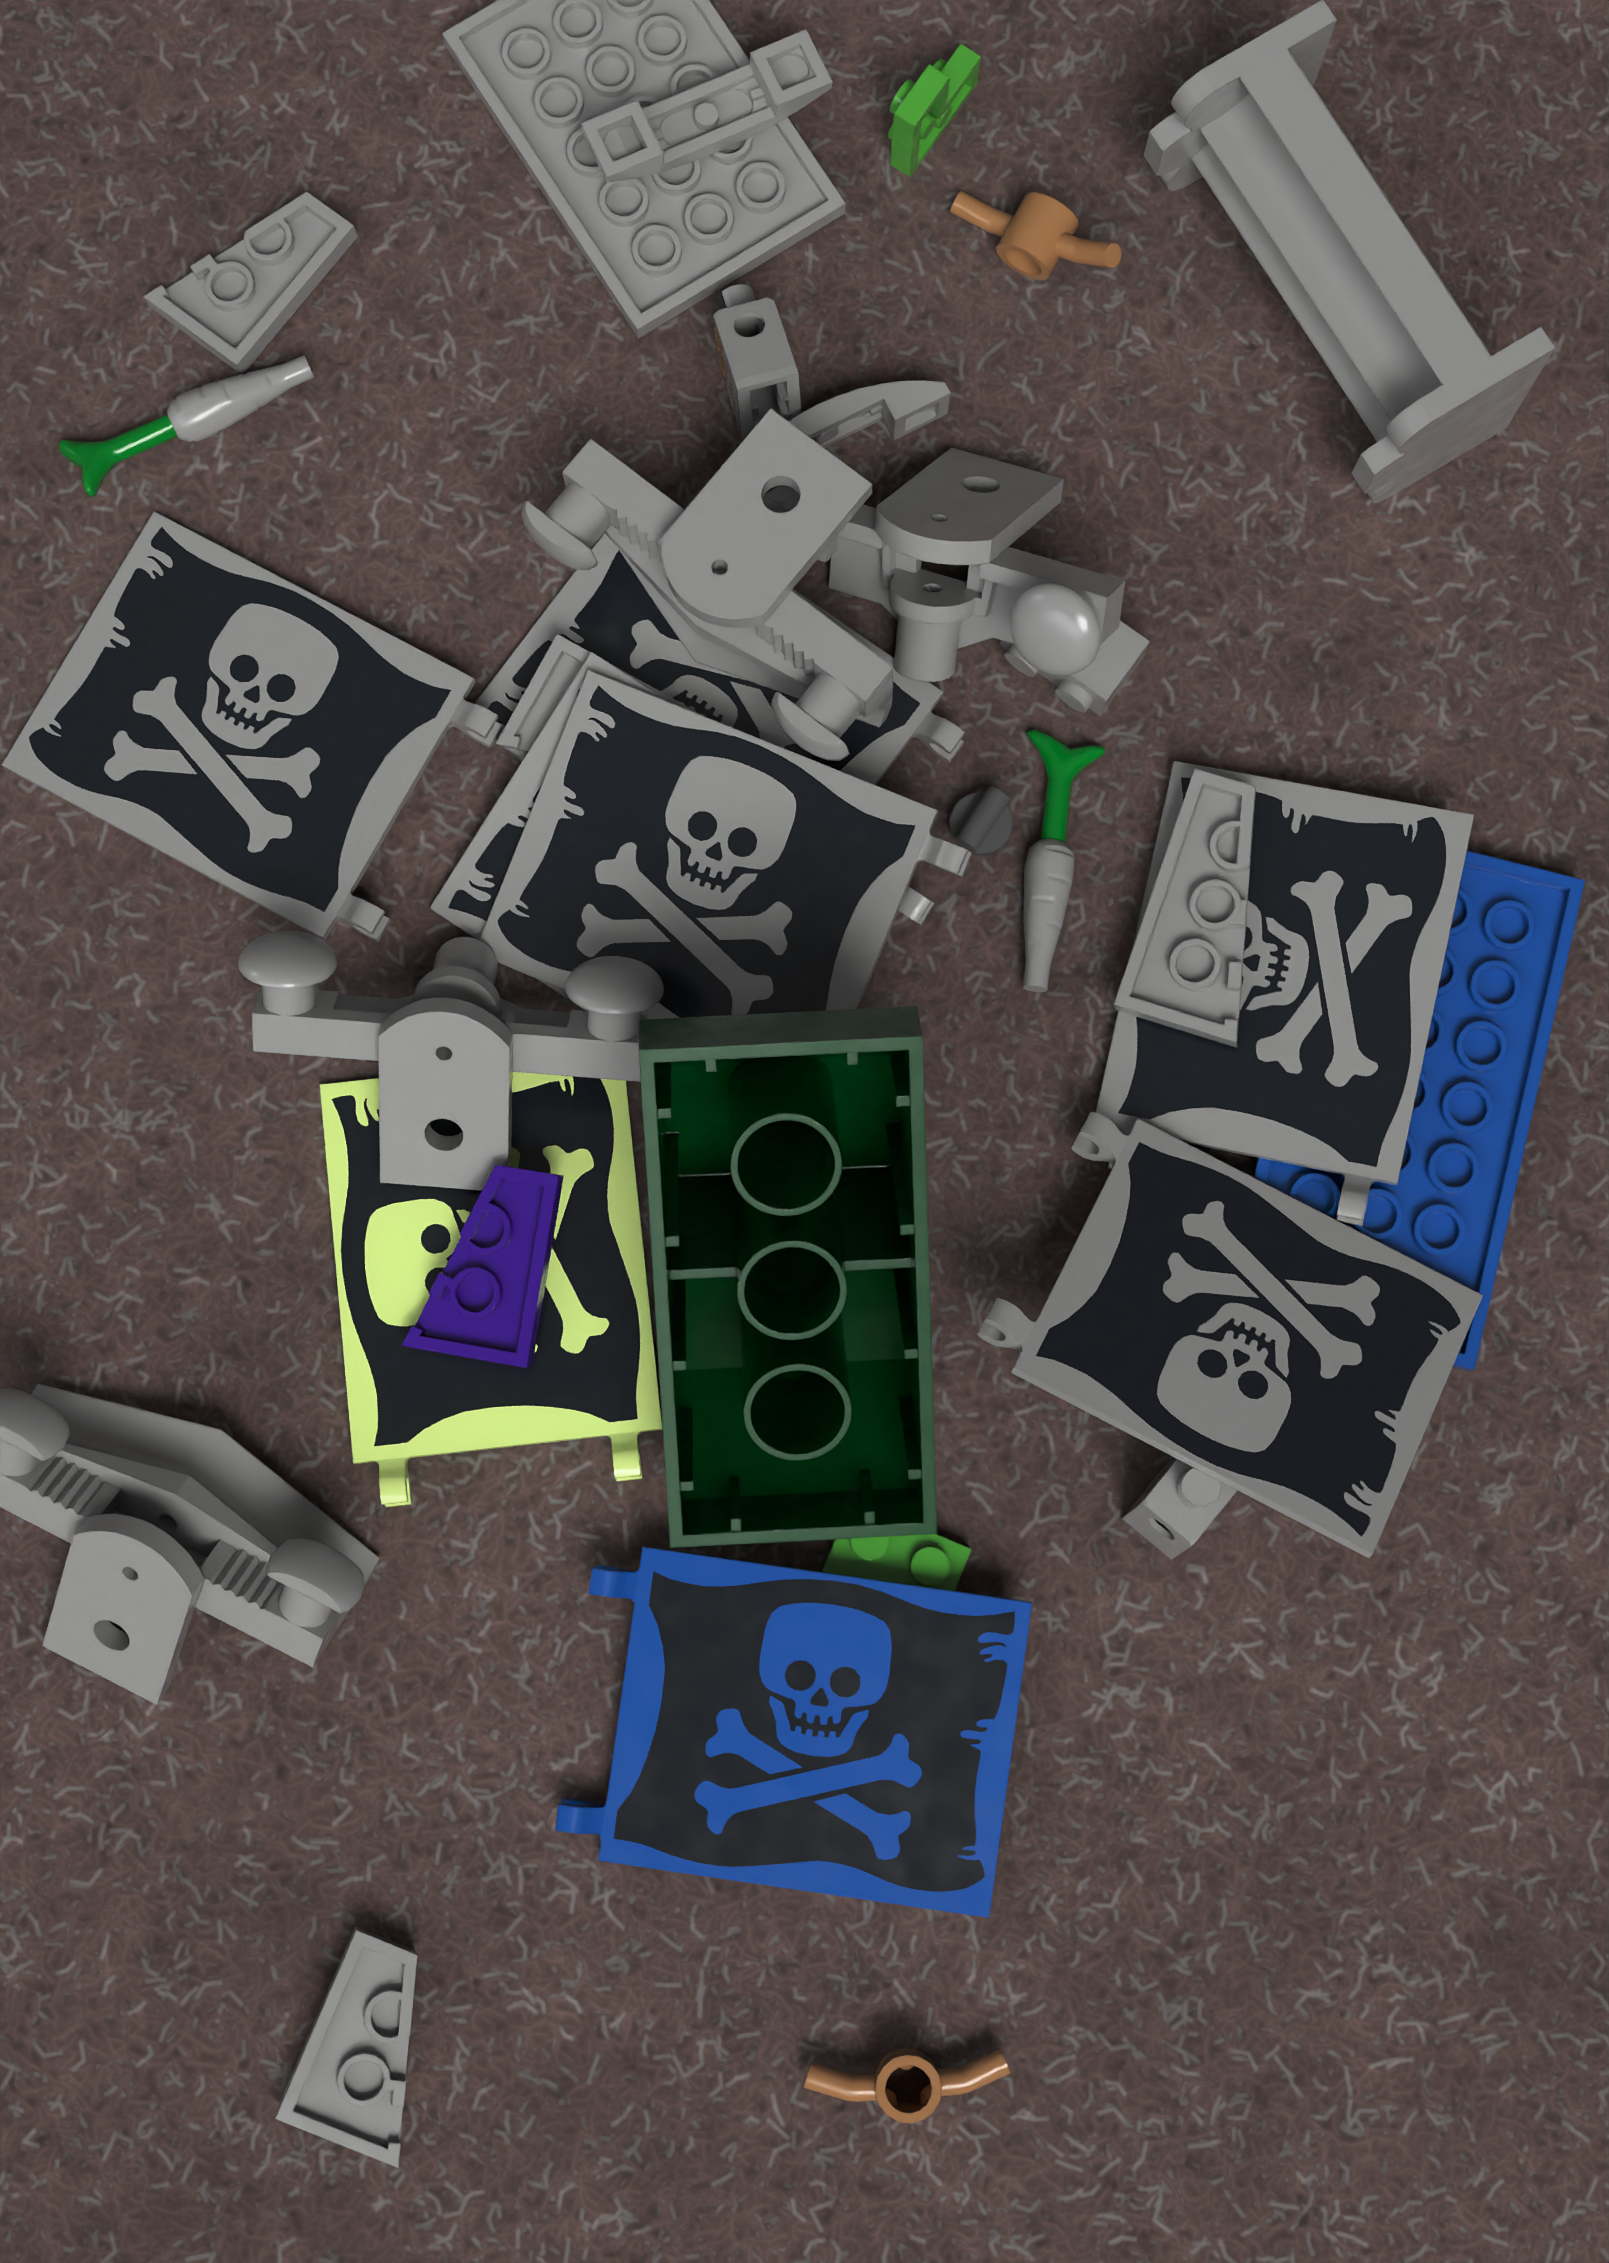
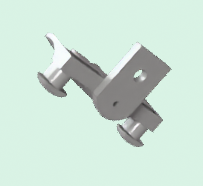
M769 409L686 509H683L592 439L586 443L563 470L562 474L566 488L545 513L528 501H524L521 516L527 531L543 551L563 565L577 570H590L596 567L598 561L590 548L605 533L618 547L693 660L702 665L778 691L773 695L771 702L778 724L788 737L812 755L825 760L840 761L850 754L846 744L840 737L855 719L880 727L887 719L893 702V666L792 591L795 585L871 496L872 483L773 409ZM775 486H788L797 492L800 499L792 510L777 513L764 505L762 500L765 493ZM781 693L798 698V701L794 704Z
M37 1384L31 1394L15 1388L0 1387V1507L71 1543L43 1641V1647L156 1705L170 1686L195 1607L311 1667L315 1665L350 1609L360 1601L364 1587L380 1558L221 1429L42 1384ZM111 1622H114L120 1627H122L125 1630V1632L116 1628Z

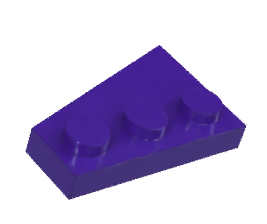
M495 1165L460 1232L461 1238L443 1272L438 1274L416 1324L411 1326L401 1346L524 1368L532 1367L564 1175Z

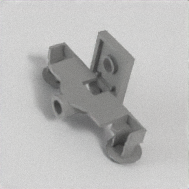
M950 448L878 504L876 508L862 505L817 559L827 562L831 558L830 589L880 603L897 620L893 666L900 675L916 681L936 682L950 678L956 671L958 649L990 638L1015 644L1021 656L1041 672L1054 676L1073 675L1084 670L1093 662L1099 651L1100 644L1119 628L1125 587L1124 580L1009 547L1061 502L1064 479L956 448ZM780 485L765 494L762 501L771 511L784 513L792 510L798 504L800 497L794 489ZM926 561L947 565H969L967 582L921 569V563Z
M277 931L262 935L245 946L238 960V967L243 976L261 985L252 1011L253 1051L379 1061L380 1183L480 1191L483 1190L495 1165L511 1166L512 1072L641 1082L640 1020L648 1019L647 1015H642V1011L657 1004L664 993V986L660 976L647 964L628 957L604 956L580 964L570 973L566 981L565 989L568 997L575 1004L588 1011L571 1010L570 1012L524 1009L500 998L498 991L494 987L498 972L497 957L493 950L484 942L470 937H458L444 943L437 952L432 971L420 980L414 994L398 999L339 994V991L319 990V983L330 977L336 970L337 956L328 943L317 936L305 932ZM436 1119H448L458 1124L462 1132L455 1136H443L435 1132L429 1123Z

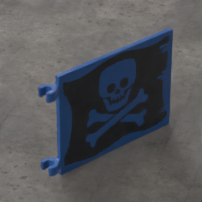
M647 1546L642 1547L640 1567L637 1571L597 1564L595 1567H592L588 1594L631 1599L634 1602V1610L606 1804L599 1805L585 1800L562 1798V1802L558 1805L556 1831L599 1835L601 1843L598 1861L989 1918L1031 1616V1601Z

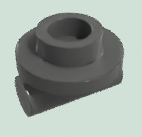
M989 786L986 792L972 793L963 797L953 808L950 817V832L955 843L959 847L967 849L973 855L978 856L989 855L1000 850L1007 843L1013 826L1012 815L1007 806L1010 801L1009 797L992 786Z

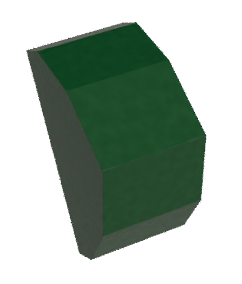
M906 1006L640 1020L639 1062L670 1548L937 1534L923 1035L918 1007Z

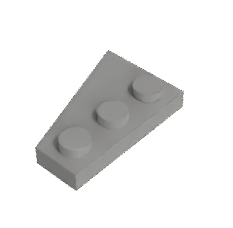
M308 192L300 195L244 231L243 240L217 257L212 258L208 254L190 267L193 272L167 289L160 285L143 297L148 306L237 372L244 374L358 237L353 224Z

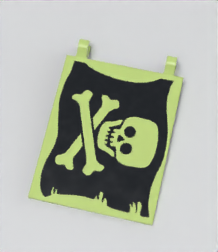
M512 1072L511 1167L564 1175L533 1364L529 1368L401 1346L411 1326L416 1324L430 1297L429 1292L438 1274L443 1272L461 1238L460 1232L482 1191L380 1183L379 1078L320 1084L353 1463L377 1462L379 1464L381 1504L385 1505V1507L412 1505L407 1462L410 1458L603 1436L611 1438L616 1481L642 1479L638 1436L642 1432L663 1430L626 1081ZM436 1119L429 1123L435 1132L443 1136H455L462 1132L458 1124L448 1119Z

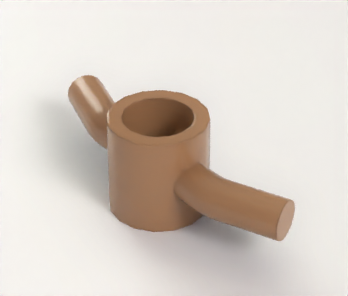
M961 190L950 209L951 214L990 234L1001 237L996 246L998 256L1010 268L1031 279L1047 280L1060 258L1077 264L1115 268L1121 260V248L1117 243L1088 240L1073 236L1079 226L1078 219L1064 204L1045 194L1037 192L1028 193L1015 215L998 210Z
M903 2047L892 2050L880 2060L874 2074L854 2075L810 2062L803 2088L846 2101H878L879 2106L887 2116L897 2122L911 2124L922 2121L931 2115L939 2104L941 2096L966 2094L1011 2073L1000 2049L959 2068L937 2069L928 2055L918 2049ZM916 2066L923 2070L929 2077V2085L921 2090L920 2100L908 2105L897 2103L895 2093L886 2088V2081L890 2074L897 2068L909 2070Z

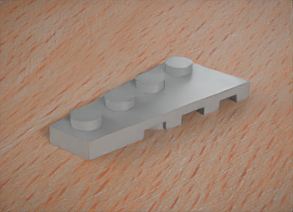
M1194 768L1114 1002L1115 1010L1237 1048L1256 800L1255 786Z

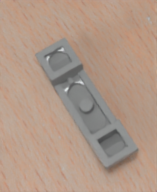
M805 29L750 52L748 65L643 109L638 100H635L581 123V130L606 181L629 180L679 167L739 143L805 107L831 89L833 82Z
M919 380L882 383L859 388L833 397L804 411L789 422L823 448L880 420L884 422L894 441L947 415L951 393L945 382Z

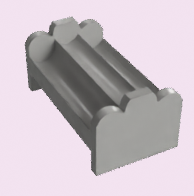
M1321 0L1208 65L1186 81L1172 98L1171 105L1175 112L1150 130L1144 157L1156 176H1160L1169 191L1185 188L1202 177L1205 179L1377 441L1360 455L1351 474L1364 494H1368L1373 503H1379L1506 429L1555 347L1542 327L1491 356L1314 88L1337 21L1325 1Z

